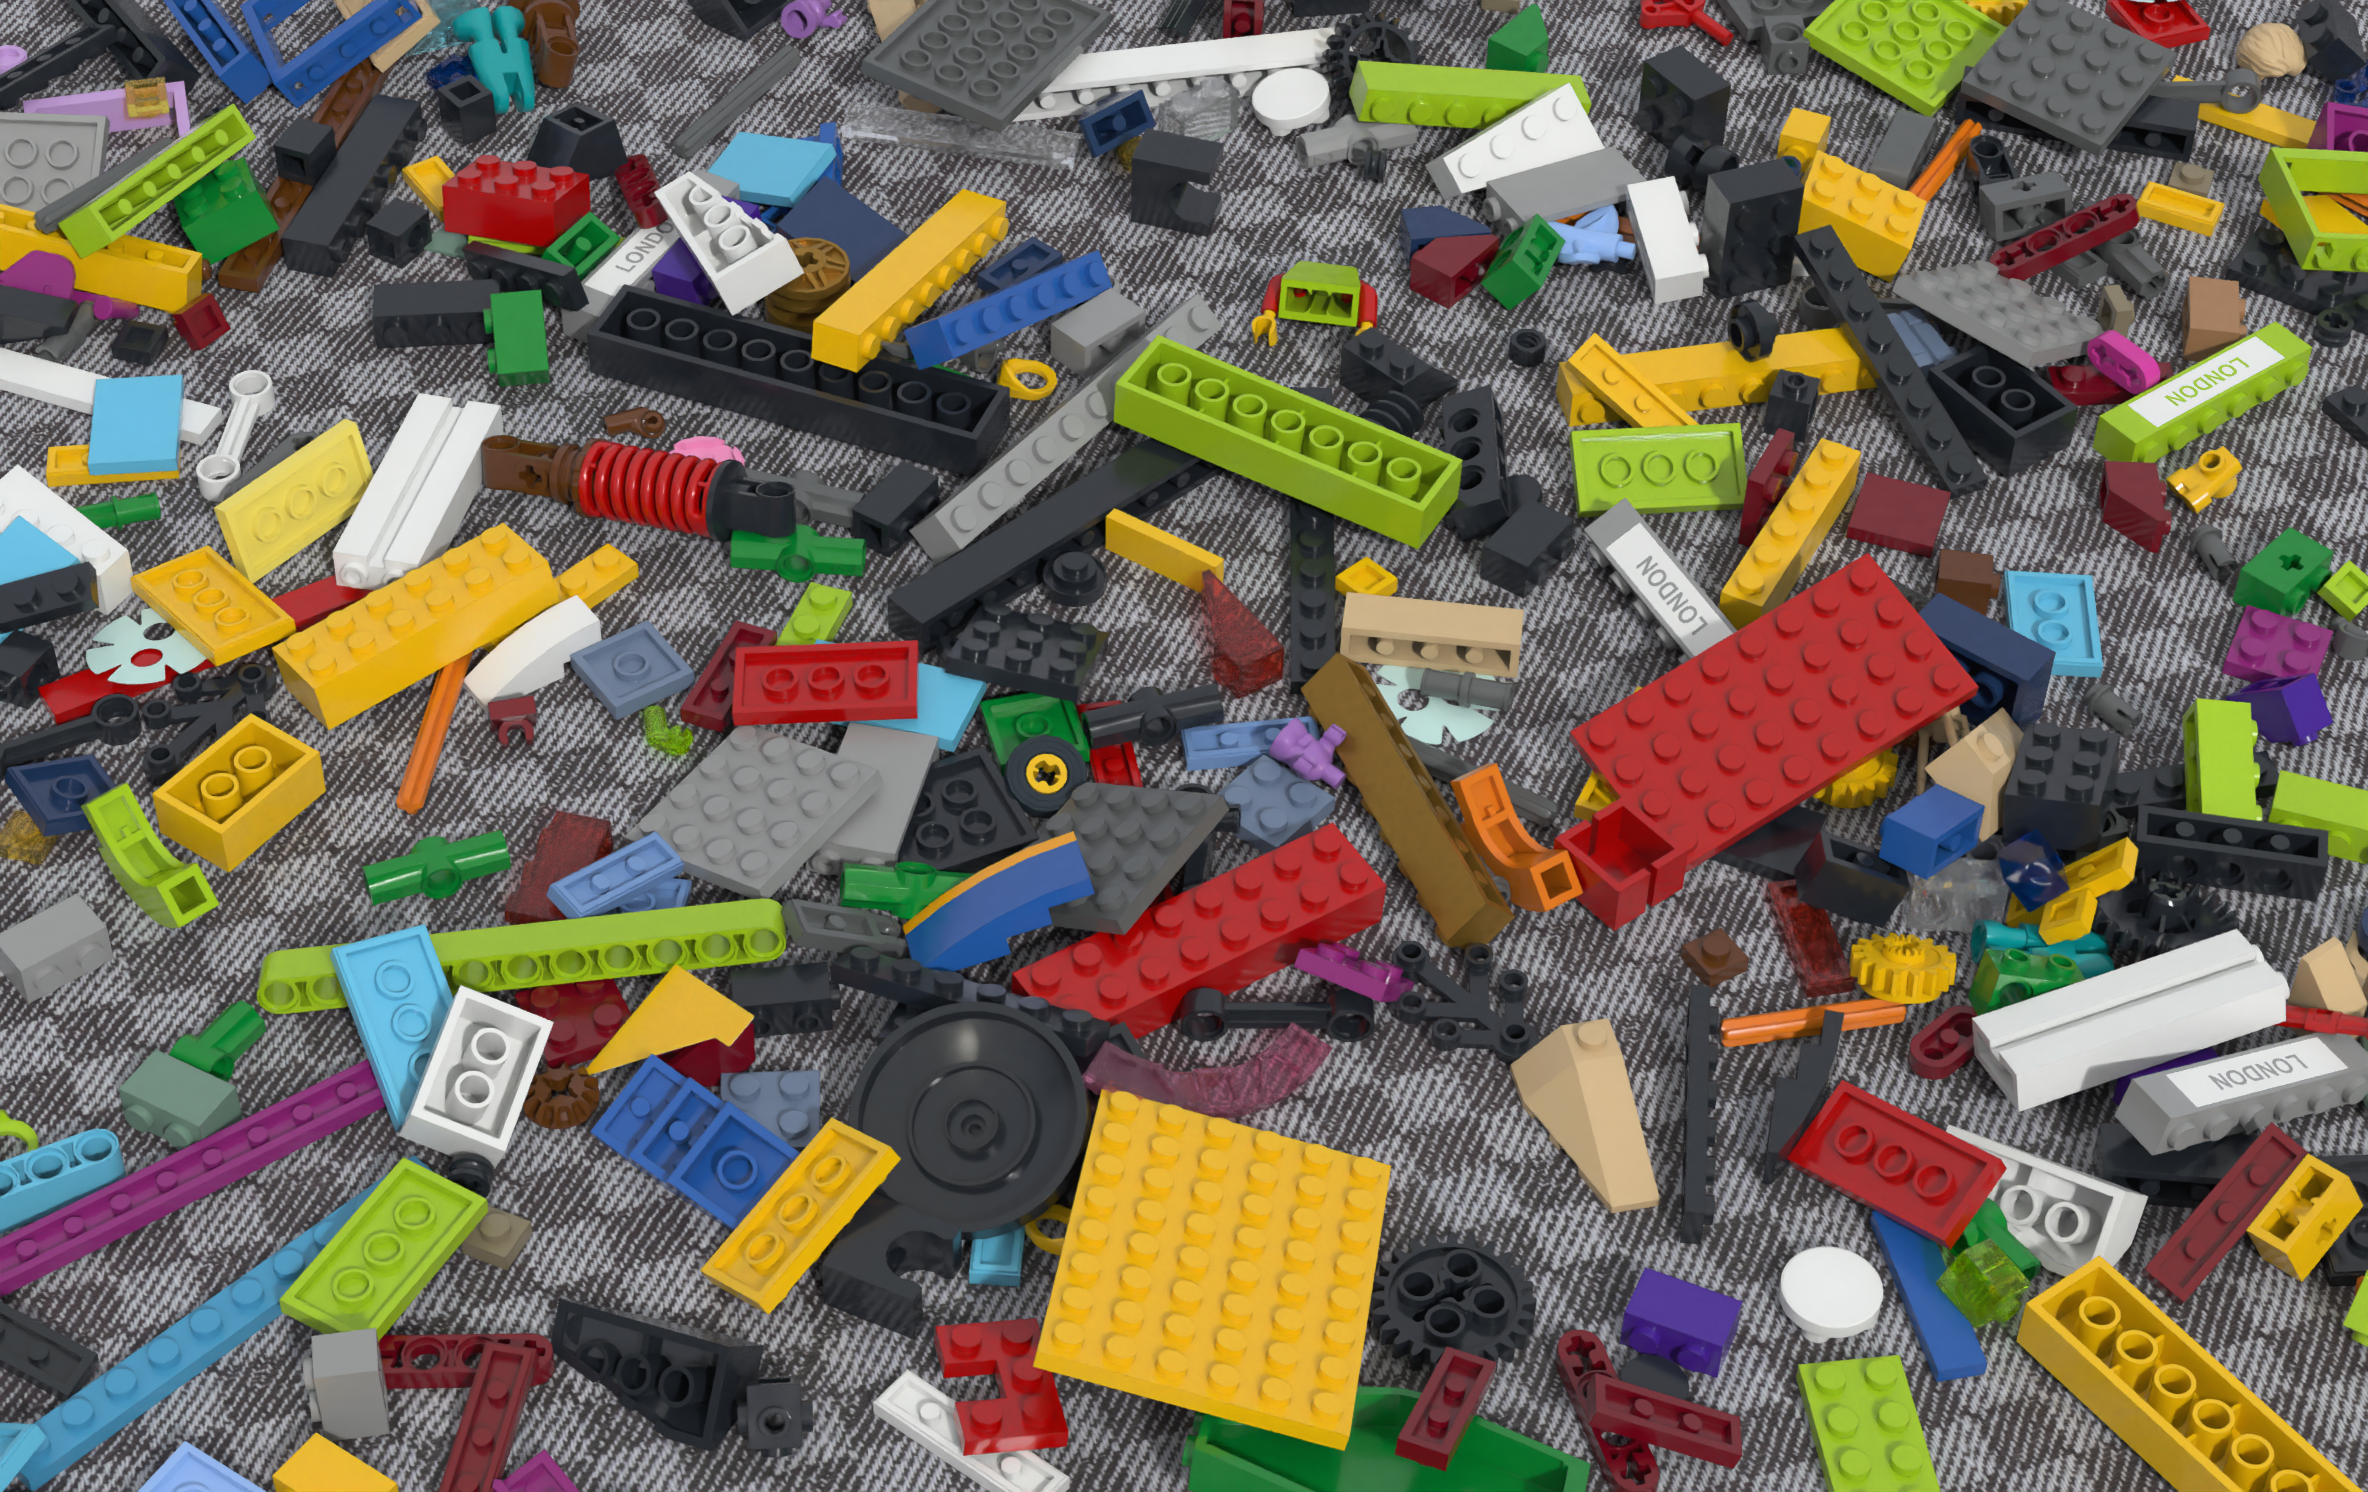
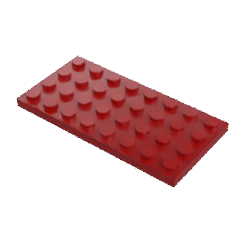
M1866 553L1570 731L1569 740L1615 800L1624 796L1688 849L1685 873L1974 697L1979 686L1869 553Z

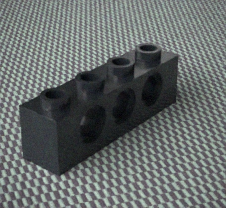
M1486 385L1442 398L1443 416L1437 417L1439 431L1445 444L1439 445V450L1463 460L1459 495L1445 514L1449 527H1457L1463 542L1494 534L1512 516L1503 413L1491 385Z
M2139 805L2130 841L2139 849L2134 872L2136 877L2139 871L2144 868L2145 877L2150 879H2156L2159 872L2163 871L2164 881L2176 882L2177 878L2181 876L2182 883L2195 885L2199 883L2200 886L2317 902L2328 867L2327 830Z

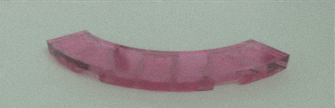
M1292 1022L1283 1035L1271 1046L1244 1064L1235 1067L1228 1065L1217 1068L1193 1069L1192 1072L1166 1070L1162 1064L1139 1058L1105 1041L1084 1073L1083 1079L1086 1087L1099 1095L1102 1089L1111 1093L1125 1091L1136 1096L1139 1101L1145 1098L1167 1105H1177L1183 1109L1211 1117L1228 1119L1266 1109L1287 1098L1301 1088L1316 1073L1333 1048Z

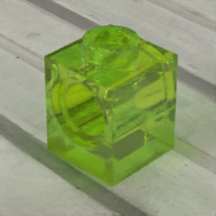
M1991 1238L1963 1250L1936 1281L1938 1287L1976 1329L1994 1320L1999 1324H2003L2012 1318L2023 1305L2018 1299L2032 1284Z

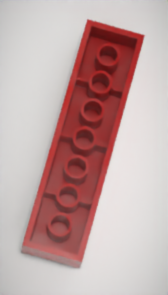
M1332 822L1145 910L1125 935L1098 932L1013 972L1011 993L1023 997H1041L1046 999L1050 1005L1067 1010H1085L1091 1013L1094 1018L1110 1022V1027L1124 1021L1136 1040L1181 1018V1000L1185 994L1192 990L1211 988L1227 996L1295 963L1300 949L1317 948L1319 943L1333 945V942H1339L1380 922L1387 885Z

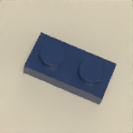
M1032 236L978 273L977 287L990 294L1062 263L1063 254Z

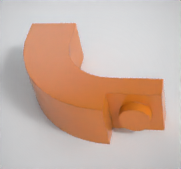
M1487 763L1450 781L1464 821L1459 823L1476 853L1482 856L1490 869L1497 876H1502L1509 882L1510 901L1529 911L1547 912L1583 893L1568 851L1548 849L1541 846L1522 826L1512 806L1497 763Z

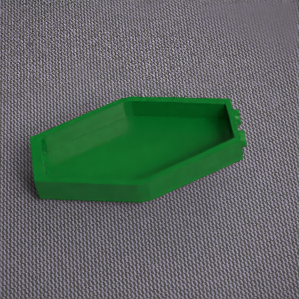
M1357 1386L1350 1437L1345 1451L1196 1411L1192 1432L1198 1433V1436L1188 1434L1182 1458V1466L1191 1468L1188 1490L1192 1492H1585L1591 1463L1475 1415L1446 1472L1418 1464L1415 1461L1395 1455L1397 1438L1422 1393L1398 1387Z

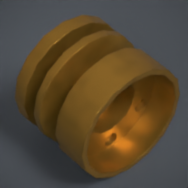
M803 237L787 241L804 274L765 297V317L768 323L813 335V321L850 289V261L846 252L837 244L821 238Z

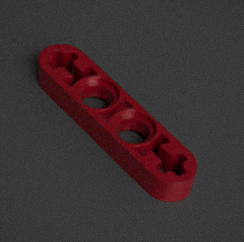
M644 154L628 157V163L616 168L614 174L638 226L641 229H649L660 225L669 218L654 193L661 186L647 157Z
M2125 193L2110 196L1997 250L1990 257L1989 263L1998 267L1999 271L1997 274L2008 279L2015 278L2024 281L2136 227L2141 218L2136 199L2132 195ZM2090 227L2092 228L2088 232L2082 234H2074L2076 231L2080 229ZM2056 245L2050 250L2038 252L2042 247Z
M1580 1329L1565 1333L1559 1339L1557 1345L1556 1368L1610 1492H1657L1660 1474L1648 1443L1630 1438V1441L1623 1446L1610 1445L1602 1438V1434L1606 1432L1605 1430L1588 1425L1587 1399L1583 1394L1587 1391V1385L1594 1374L1597 1373L1619 1380L1603 1343L1598 1336L1590 1331ZM1578 1351L1582 1357H1588L1586 1373H1583V1364L1579 1356L1576 1354L1571 1355V1352ZM1631 1461L1630 1469L1637 1481H1643L1642 1485H1636L1633 1479H1626L1627 1462Z
M533 1333L384 1335L379 1341L387 1389L471 1388L477 1369L466 1366L464 1362L469 1356L482 1353L486 1341L537 1349L539 1360L530 1387L538 1386L548 1381L554 1373L555 1362L552 1344L544 1336ZM423 1354H434L440 1358L439 1362L430 1369H417L412 1365V1362ZM398 1356H401L403 1367L401 1368L395 1367L398 1366Z

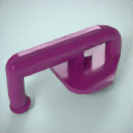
M34 250L0 274L1 285L77 301L78 305L82 301L90 300L94 302V315L99 320H107L109 318L133 320L140 315V308L134 302L75 290L76 271L74 265L63 255Z

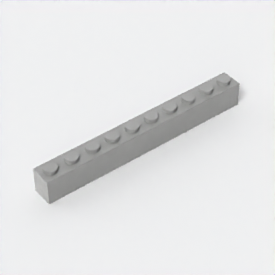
M1198 293L1172 309L909 531L935 565L960 551L1114 420L1116 382L1157 335L1196 350L1222 328L1223 325Z

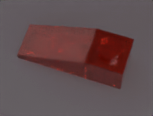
M1210 569L1203 571L1201 608L1211 658V669L1216 681L1220 685L1226 686L1237 699H1240L1282 680L1284 646Z

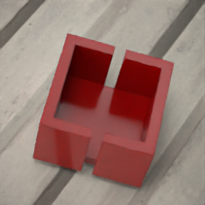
M1624 796L1593 814L1592 823L1585 819L1554 838L1553 849L1568 851L1583 893L1574 898L1613 931L1643 914L1646 909V903L1654 907L1683 888L1688 849Z

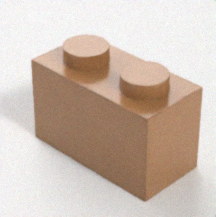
M2189 276L2182 304L2183 360L2200 362L2246 337L2247 326L2240 324L2243 323L2245 316L2246 299L2239 298V281Z

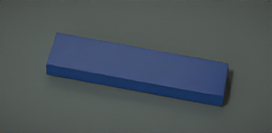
M1872 1211L1870 1225L1935 1381L1941 1382L1985 1374L1988 1363L1937 1243L1877 1211Z

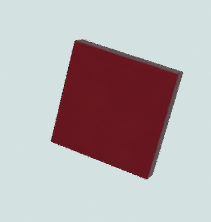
M1867 472L1848 524L1846 538L1931 558L1949 505L1951 492Z

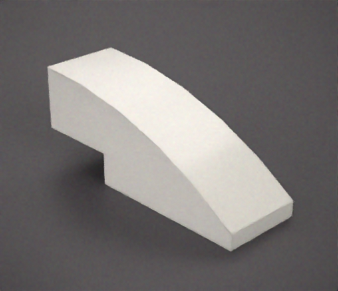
M575 595L546 610L502 641L467 675L463 686L487 713L489 702L520 698L565 677L563 664L570 661L571 654L602 641L600 620Z

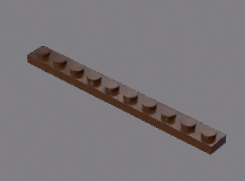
M368 56L339 77L333 84L311 121L333 127L337 152L375 94H378L397 61L382 73ZM279 176L276 177L267 192V196L280 229L229 255L218 272L220 287L259 293L284 251L282 236L315 186L280 178Z

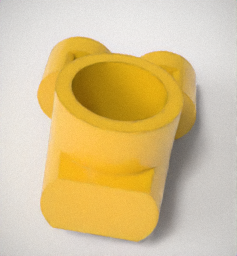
M2222 446L2217 450L2205 452L2197 463L2186 470L2182 467L2167 477L2165 481L2171 491L2181 498L2193 513L2197 514L2212 503L2211 497L2224 498L2234 492L2237 487L2236 475L2242 471V466L2238 459Z

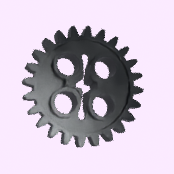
M1449 1232L1446 1243H1439L1437 1237L1430 1233L1428 1234V1244L1424 1247L1412 1238L1409 1240L1408 1254L1397 1248L1393 1249L1391 1263L1381 1261L1379 1276H1374L1369 1312L1372 1313L1371 1327L1372 1329L1380 1330L1379 1343L1381 1345L1393 1343L1392 1357L1394 1359L1401 1358L1407 1354L1410 1355L1409 1369L1415 1370L1422 1363L1429 1364V1377H1431L1447 1346L1497 1362L1495 1372H1497L1498 1358L1512 1363L1514 1361L1515 1348L1524 1350L1526 1348L1527 1335L1533 1333L1537 1299L1532 1297L1533 1281H1524L1525 1267L1523 1265L1511 1267L1512 1253L1507 1252L1496 1257L1494 1255L1495 1242L1491 1241L1481 1249L1475 1247V1235L1471 1234L1465 1244L1457 1242L1454 1232Z

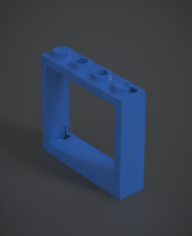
M247 0L240 6L274 85L296 108L300 107L422 18L415 0H373L285 64L271 29L310 0ZM401 6L404 9H408L400 16L395 12ZM271 13L273 17L265 22L263 17ZM298 81L304 85L299 90L295 86V83Z

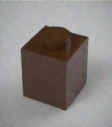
M1941 549L1934 582V597L1941 593L1986 616L1989 599L1997 600L2001 574L1993 573L1994 555Z

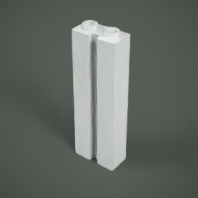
M418 394L333 550L337 585L373 591L379 590L404 577L409 571L418 569L439 558L447 551L483 481L481 442L491 436L504 435L501 405L467 401L464 408L452 406V398Z
M2238 929L1974 1017L1972 1018L1974 1053L2018 1112L2284 1022L2286 1021V999L2290 996L2289 986L2283 974L2279 971L2275 972L2264 961L2258 946L2255 944L2251 945Z

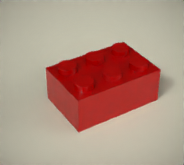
M482 155L442 185L444 226L447 232L548 248L589 211L591 212L589 174L574 172L572 168L566 166L546 168L537 166L533 161L513 163L500 161V158L495 155Z

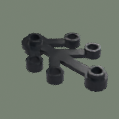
M247 664L237 669L232 676L201 680L195 673H183L178 675L173 681L175 696L179 701L191 703L197 701L200 697L224 696L218 701L170 707L169 703L162 699L148 701L143 706L142 712L145 725L150 729L159 730L172 724L193 723L168 745L158 744L148 749L143 758L146 780L155 786L164 785L182 770L180 759L216 728L217 739L214 740V744L235 726L233 712L243 703L248 706V711L244 714L243 719L252 713L272 725L271 715L266 710L265 702L273 696L277 685L276 674L273 669L263 664Z
M1405 941L1393 951L1391 963L1404 969L1402 977L1414 981V984L1424 982L1449 1002H1426L1425 997L1415 991L1405 992L1398 998L1397 1016L1402 1022L1417 1024L1421 1021H1436L1432 1026L1431 1042L1436 1049L1441 1051H1452L1456 1048L1492 1049L1501 1062L1511 1065L1539 1043V1035L1535 1028L1524 1022L1523 999L1527 995L1528 977L1520 970L1510 969L1500 975L1498 993L1501 998L1505 999L1504 1019L1489 1008L1488 973L1492 969L1494 954L1488 945L1473 943L1465 950L1464 967L1469 972V992L1430 963V955L1421 943ZM1473 958H1482L1484 960L1478 961L1474 960ZM1509 984H1515V985H1518L1519 987H1510V986H1508V985H1509ZM1407 1006H1414V1007H1416L1417 1009H1408V1008H1406V1007H1407ZM1458 1022L1476 1023L1484 1030H1461ZM1442 1033H1448V1034H1451L1452 1036L1446 1037V1036H1442V1035H1440V1034H1442Z

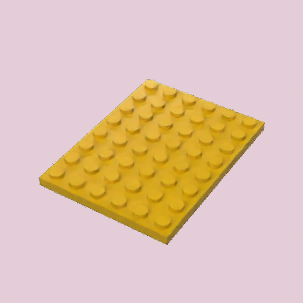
M1102 1087L1033 1367L1345 1451L1352 1425L1391 1165L1377 1162L1368 1157H1358L1329 1149L1320 1144H1311L1281 1136L1272 1131H1263L1233 1123L1224 1118H1215L1189 1111L1177 1105H1167L1134 1096L1129 1092Z

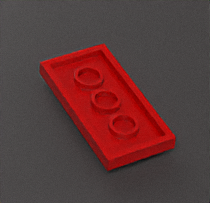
M918 640L736 647L732 706L734 726L918 719Z
M1844 1080L1837 1086L1787 1157L1791 1166L1800 1172L1950 1250L2007 1169L2000 1158Z

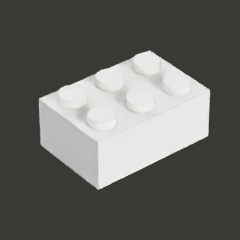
M461 985L448 1008L399 1136L452 1157L465 1153L483 1156L492 1163L495 1169L507 1149L554 1022Z

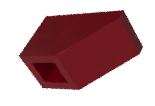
M2104 461L2097 492L2102 522L2147 551L2159 553L2163 535L2168 536L2170 534L2171 511L2164 509L2166 483L2165 481H2159L2156 463Z

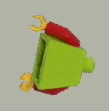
M1299 261L1288 272L1275 275L1269 281L1260 309L1263 315L1256 317L1252 321L1254 344L1257 343L1258 337L1264 333L1269 334L1270 347L1277 343L1278 334L1275 318L1351 327L1358 326L1360 329L1356 332V337L1370 327H1377V292L1364 280H1359L1358 271L1355 267Z

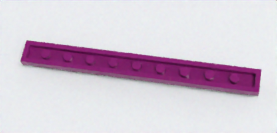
M369 1059L347 1068L1 1238L0 1298L385 1107L386 1105Z

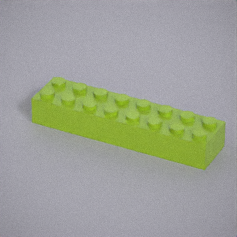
M1160 335L1156 336L1115 384V423L1416 549L1422 546L1459 495L1462 459Z

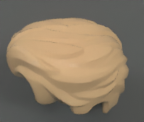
M2265 22V24L2261 23L2252 27L2242 36V40L2239 41L2235 53L2239 67L2254 71L2260 81L2266 77H2281L2286 73L2293 77L2297 76L2309 62L2302 40L2293 29L2283 23Z

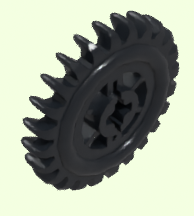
M2142 868L2138 873L2135 883L2130 881L2121 890H2111L2095 898L2098 903L2092 929L2098 934L2104 935L2103 938L2111 944L2118 943L2120 949L2126 952L2135 951L2136 956L2142 958L2147 956L2155 957L2235 929L2239 931V922L2236 920L2235 911L2227 913V901H2223L2213 909L2216 898L2214 891L2204 900H2198L2200 892L2199 883L2194 885L2191 892L2185 893L2181 888L2182 877L2179 876L2175 884L2163 882V871L2159 872L2155 882L2149 884L2146 881L2145 869Z

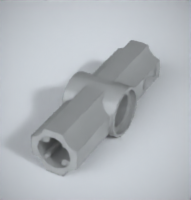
M1349 114L1339 119L1334 127L1300 134L1295 139V149L1298 155V162L1303 169L1347 159L1352 164L1361 166L1365 164L1368 146H1373L1375 151H1381L1382 148L1392 150L1410 146L1413 143H1417L1418 132L1415 125L1358 121L1356 114Z

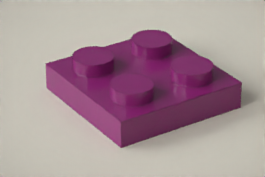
M2247 605L2225 659L2222 673L2252 683L2257 680L2315 673L2317 678L2334 631Z
M1333 942L1332 946L1319 943L1317 948L1300 949L1294 965L1295 968L1379 1002L1398 1001L1401 994L1412 991L1415 983L1401 976L1404 970L1401 967L1378 959L1375 963L1358 959L1360 955L1359 950L1337 942Z

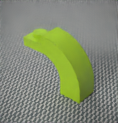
M128 783L119 784L81 806L102 845L97 849L107 866L131 899L155 922L167 928H180L220 905L197 863L185 864L180 862L161 843Z

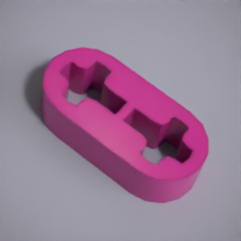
M2108 330L2089 341L2087 353L2092 364L2128 392L2141 394L2158 384L2160 369L2155 359L2120 333Z

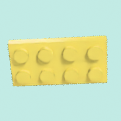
M348 419L342 420L214 507L235 568L252 584L354 513L374 476L356 422Z

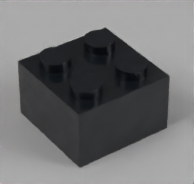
M1681 45L1644 60L1637 125L1669 151L1677 138L1687 131L1709 140L1711 146L1718 144L1723 147L1731 84Z

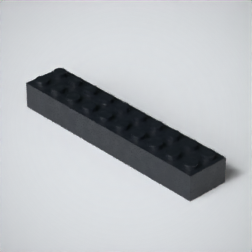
M626 284L622 286L587 333L591 373L974 477L985 467L1010 427V387L931 366L919 370L916 362L879 352L875 359L870 360L856 373L812 359V334L738 314L732 316L727 311Z

